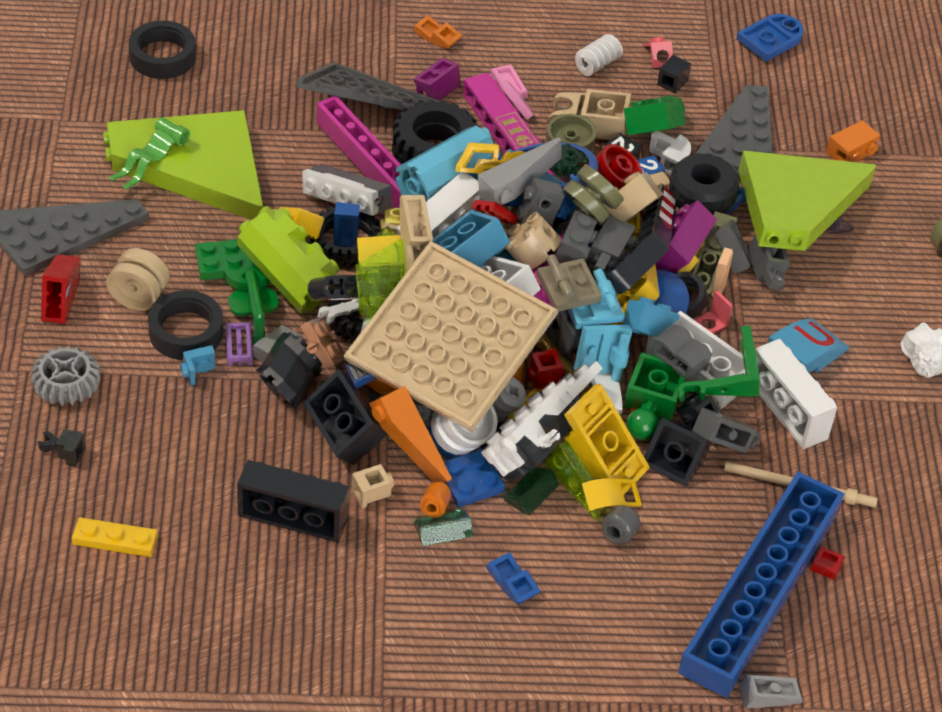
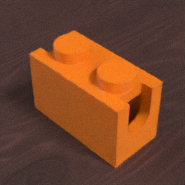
M861 120L831 135L826 153L834 160L858 162L867 156L873 155L878 150L876 141L880 140L881 135Z

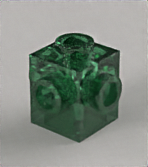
M569 143L561 146L562 158L549 169L565 183L570 181V174L576 176L587 161V158Z

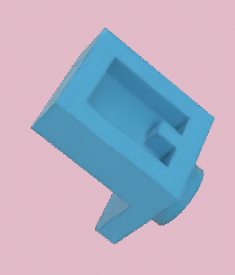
M212 345L183 352V363H180V370L183 378H188L190 386L196 384L195 373L215 369V351Z

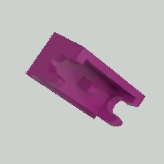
M444 58L438 60L413 79L414 83H416L417 93L424 95L423 92H425L428 97L440 101L461 85L459 64Z

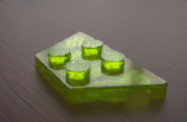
M404 239L394 242L356 264L360 315L369 320L372 319L406 274Z

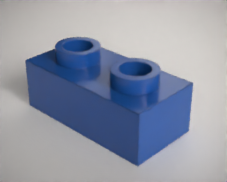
M336 202L334 213L335 246H357L360 204Z

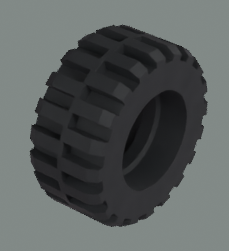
M428 100L425 103L422 101L417 102L414 106L410 105L404 109V112L402 111L397 116V120L394 121L393 156L402 165L438 145L426 142L425 140L445 141L467 128L476 125L479 127V125L465 108L461 109L455 103L448 104L447 101L440 100V102H434V100Z

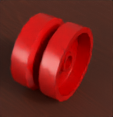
M606 145L596 156L599 165L598 173L615 188L617 187L618 190L626 185L624 180L637 172L643 173L635 156L620 145Z

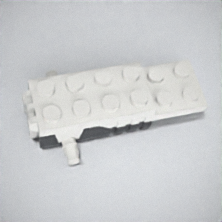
M597 361L589 366L586 364L581 365L574 371L575 375L567 374L556 385L554 382H551L541 391L542 394L538 391L526 400L528 405L521 406L513 413L515 418L509 419L500 427L502 432L500 434L498 432L486 441L488 446L481 453L500 477L509 482L520 479L527 472L537 467L567 436L572 427L564 414L580 400L578 394L603 369Z

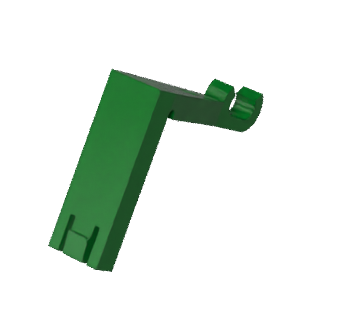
M751 325L741 326L742 339H740L745 375L743 373L705 381L684 382L678 387V398L681 402L685 399L686 392H699L700 399L702 400L705 399V395L759 396L760 378Z

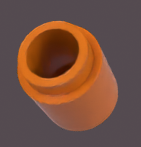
M435 482L427 487L420 501V508L425 515L437 518L444 514L451 500V491L448 485L443 482Z

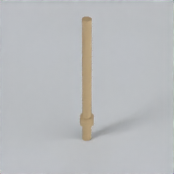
M726 461L724 468L726 472L788 486L793 479L790 476ZM832 487L845 493L844 503L851 505L858 503L876 508L877 497L860 494L855 489L848 488L844 490Z

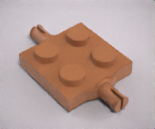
M320 317L300 326L309 342L307 350L310 349V351L308 352L317 355L325 370L344 361L342 356L344 351L336 339H333L334 336L330 335L331 329L325 320L321 321Z

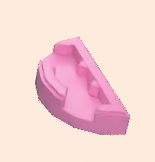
M505 80L500 84L501 89L524 118L528 120L532 117L533 112L520 93L509 81Z

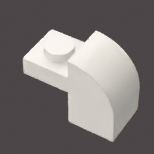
M655 131L651 135L649 151L661 157L660 163L664 166L665 174L671 176L675 164L691 154V144L681 134L674 139L660 131Z

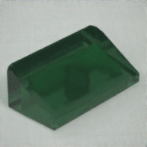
M535 467L503 499L520 512L530 515L559 486L553 470Z
M463 509L446 512L437 518L425 516L414 519V525L423 546L468 538L473 535L471 518Z

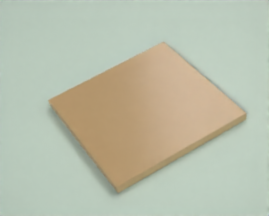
M430 241L344 354V359L395 389L405 386L412 399L473 432L554 320L558 311L556 308Z

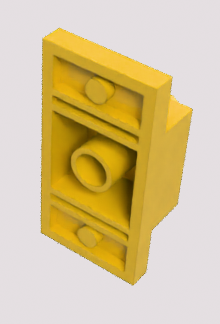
M602 384L594 385L564 414L572 427V430L569 431L564 440L587 479H634L637 482L650 468ZM620 483L624 495L631 488V484Z

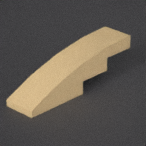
M424 195L400 196V236L404 275L430 241L433 242Z

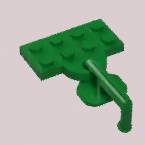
M230 239L227 241L195 244L200 281L225 278L227 284L237 289L228 297L230 311L239 316H253L254 336L252 342L255 345L260 339L265 337L264 314L274 312L279 307L277 293L265 287L270 283V280L237 245V240Z

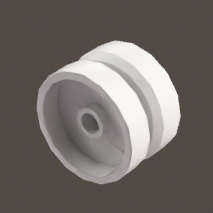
M491 406L475 430L470 432L434 411L431 429L436 442L445 451L454 455H465L486 443L496 433L498 421L496 411Z

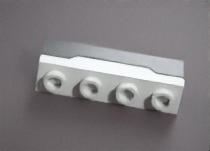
M322 163L302 171L303 193L335 204L336 202L360 204V212L372 216L391 208V185Z

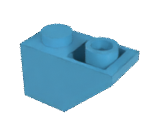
M640 297L639 301H628L623 325H629L632 328V332L638 335L656 337L679 320L680 314L672 312V307L664 304H657L656 306L653 305L654 300Z

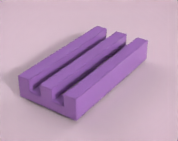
M251 322L226 323L228 366H233V362H237L238 365H243V362L253 365ZM231 329H236L237 355H232ZM241 329H246L247 355H242Z

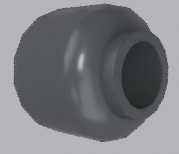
M621 505L613 508L602 521V531L611 542L625 544L637 534L641 522L633 509Z

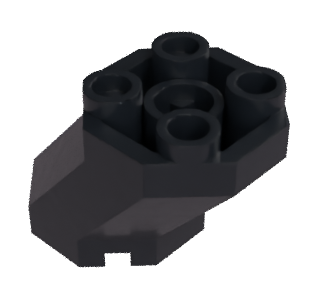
M284 332L277 338L265 361L256 369V372L260 374L259 377L277 397L284 396L286 399L283 403L294 410L302 402L314 378L322 371L320 367L323 365L316 354L313 353L311 355L306 350L308 344L299 335L295 336L291 332Z

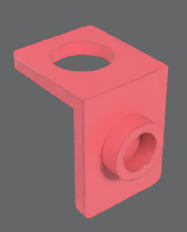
M664 37L651 38V42L643 43L644 46L651 47L653 68H659L665 63L657 60L658 51L665 50L668 53V59L673 55L672 41H664Z
M717 291L714 293L711 311L694 319V321L703 326V321H712L715 327L706 329L716 334L728 327L733 306Z

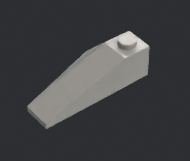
M558 137L478 174L480 200L504 205L516 199L531 184L533 177L540 178L562 158L561 139Z

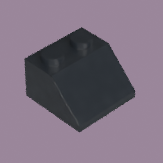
M661 418L644 458L650 469L688 486L704 462L712 442L670 418Z

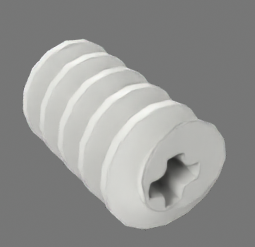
M603 35L576 53V66L583 75L591 76L599 69L620 58L623 48L619 40L613 35Z

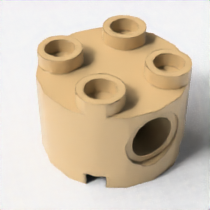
M534 212L527 218L524 224H516L509 230L510 243L505 246V249L517 262L529 265L532 270L546 261L549 256L547 252L550 249L555 252L561 242V237L538 212Z

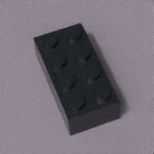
M247 460L237 483L238 516L339 543L348 521L350 486L320 479L313 475H305L289 469L270 466L263 462Z

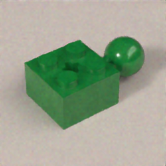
M673 95L631 102V107L623 108L628 135L667 130L686 125L685 105L682 102V98Z
M642 352L627 387L624 407L635 409L629 414L626 421V427L631 436L638 440H648L654 436L659 425L657 417L673 420L680 402L678 387L686 382L687 379L676 373L671 365L664 363L658 357Z

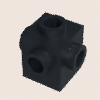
M691 395L683 401L684 404L676 409L681 423L693 429L702 407L720 413L712 395L705 396L704 400L700 399V396Z

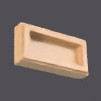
M724 248L720 257L712 297H714L715 292L719 291L722 294L724 291L733 256L732 249Z

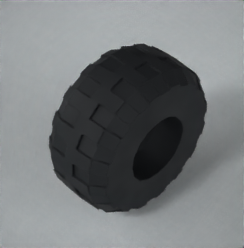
M696 153L677 162L671 172L669 181V192L676 200L679 209L685 204L691 205L698 200L713 216L715 212L724 214L729 211L736 202L739 190V176L734 167L722 157L709 153Z

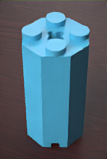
M477 125L467 128L396 167V172L400 171V175L396 177V184L401 195H424L427 202L461 173L455 171L456 164L469 142L494 144L489 130L485 127L480 129ZM474 152L466 167L474 168L479 158L491 159V154ZM468 173L473 178L478 179V174Z

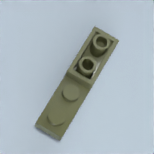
M719 212L714 213L717 221L708 233L704 247H701L698 256L699 261L693 270V273L703 280L708 296L712 294L718 262L723 253L715 233L732 219L737 224L738 219ZM688 286L687 288L688 290L698 292L695 287Z

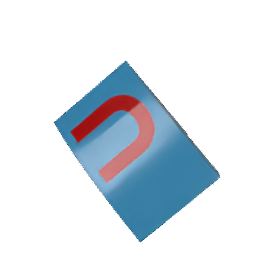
M814 319L794 322L777 331L768 339V343L780 339L786 347L791 349L796 359L806 367L808 373L813 370L816 373L849 349L846 343Z

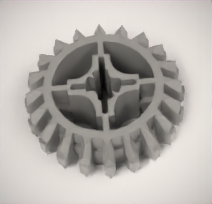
M70 345L67 348L58 346L57 350L49 348L48 354L41 353L39 359L35 360L34 367L31 370V383L37 396H41L43 401L49 400L51 405L59 402L62 407L65 403H70L73 406L75 401L83 403L84 397L91 398L92 392L97 391L100 381V367L95 357L90 355L88 350L82 351L79 346L75 349H72Z

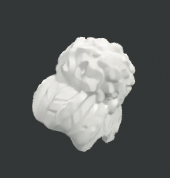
M921 323L914 330L906 332L901 341V348L904 354L911 359L910 363L916 369V372L926 378L942 373V329L932 330L926 323Z

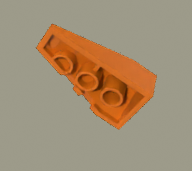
M405 386L369 403L375 420L379 422L383 430L433 483H445L452 479Z

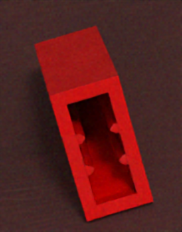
M57 254L42 275L41 321L66 324L80 282L81 257Z

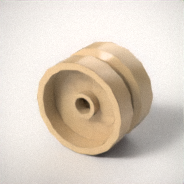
M132 248L122 253L116 266L113 267L108 275L106 285L111 296L121 305L129 309L145 311L149 310L158 300L160 293L163 292L170 279L167 266L158 256L144 249Z

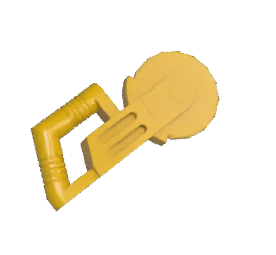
M469 142L456 164L455 171L480 174L526 152L515 151L511 153L507 151L499 160L498 144ZM474 152L491 154V159L479 158L474 168L466 167Z

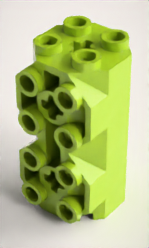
M265 206L258 212L257 217L251 221L246 220L241 224L238 229L241 233L238 235L237 245L300 314L304 313L305 310L307 312L312 311L325 301L314 300L310 297L307 290L309 281L313 278L337 275L340 269L334 260H329L324 255L323 249L318 243L308 244L305 238L308 236L306 230L301 225H296L285 208L277 210Z

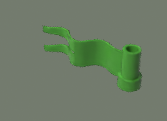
M163 117L159 118L155 124L157 131L149 143L142 149L136 148L132 150L122 170L110 176L109 180L114 181L128 175L140 157L134 177L125 183L123 188L127 190L138 184L150 162L162 160L174 143L179 146L187 143L190 138V130L181 125L177 126Z

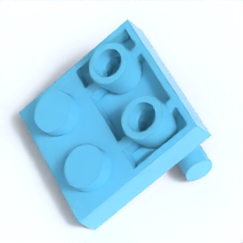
M602 269L594 271L595 282L602 294L601 302L568 309L576 329H582L583 326L623 322L624 313L617 300L616 292Z
M629 325L583 326L574 370L583 364L589 366L597 361L603 368L599 373H612L611 379L615 382H620L623 369L627 366L629 358L628 348L632 328Z

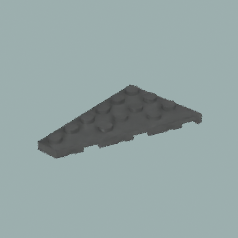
M336 62L298 77L295 87L325 93L337 96L338 98L372 103L387 109L404 110L410 105L414 106L417 102L422 101L425 103L428 100L440 102Z
M746 85L696 152L701 154L709 153L722 157L726 162L728 161L738 173L739 181H741L738 168L743 150L772 153L768 86Z
M137 199L0 210V248L20 272L27 276L49 266L57 254L73 255L149 220V212Z

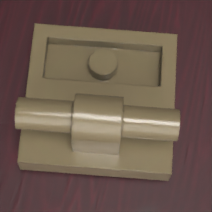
M550 255L546 259L549 266L537 269L536 275L551 306L556 308L558 312L601 302L602 294L583 258L559 263L555 255Z

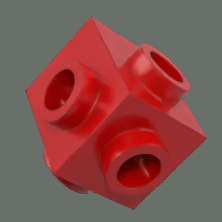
M556 349L532 353L530 367L527 368L529 381L533 382L537 390L544 389L551 382H554L555 385L558 384L562 376L565 375V369Z

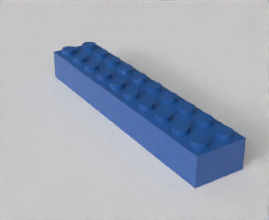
M797 471L682 654L678 674L728 699L839 514L845 493Z

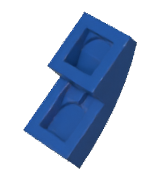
M510 552L489 562L486 566V569L499 587L517 605L541 592L527 569L522 571Z

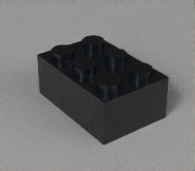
M338 369L303 402L335 456L352 465H355L387 435L379 422L373 417L372 408L369 404L371 400L363 387L356 388L350 374L341 369Z

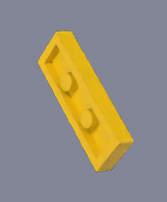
M79 517L72 536V545L152 557L158 537V530Z

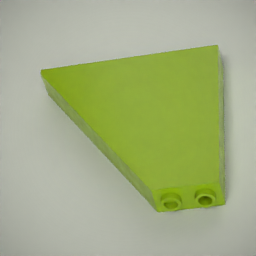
M244 110L163 117L177 126L181 125L190 130V138L183 146L174 143L162 160L150 162L145 169L141 181L250 220L257 217L258 212L263 208ZM159 118L107 122L108 132H103L104 145H109V147L105 148L106 160L111 161L113 171L120 172L130 152L136 148L142 149L149 143L157 131L155 124ZM140 157L127 176L134 177Z
M743 150L738 171L758 245L761 247L805 251L871 186L876 165Z

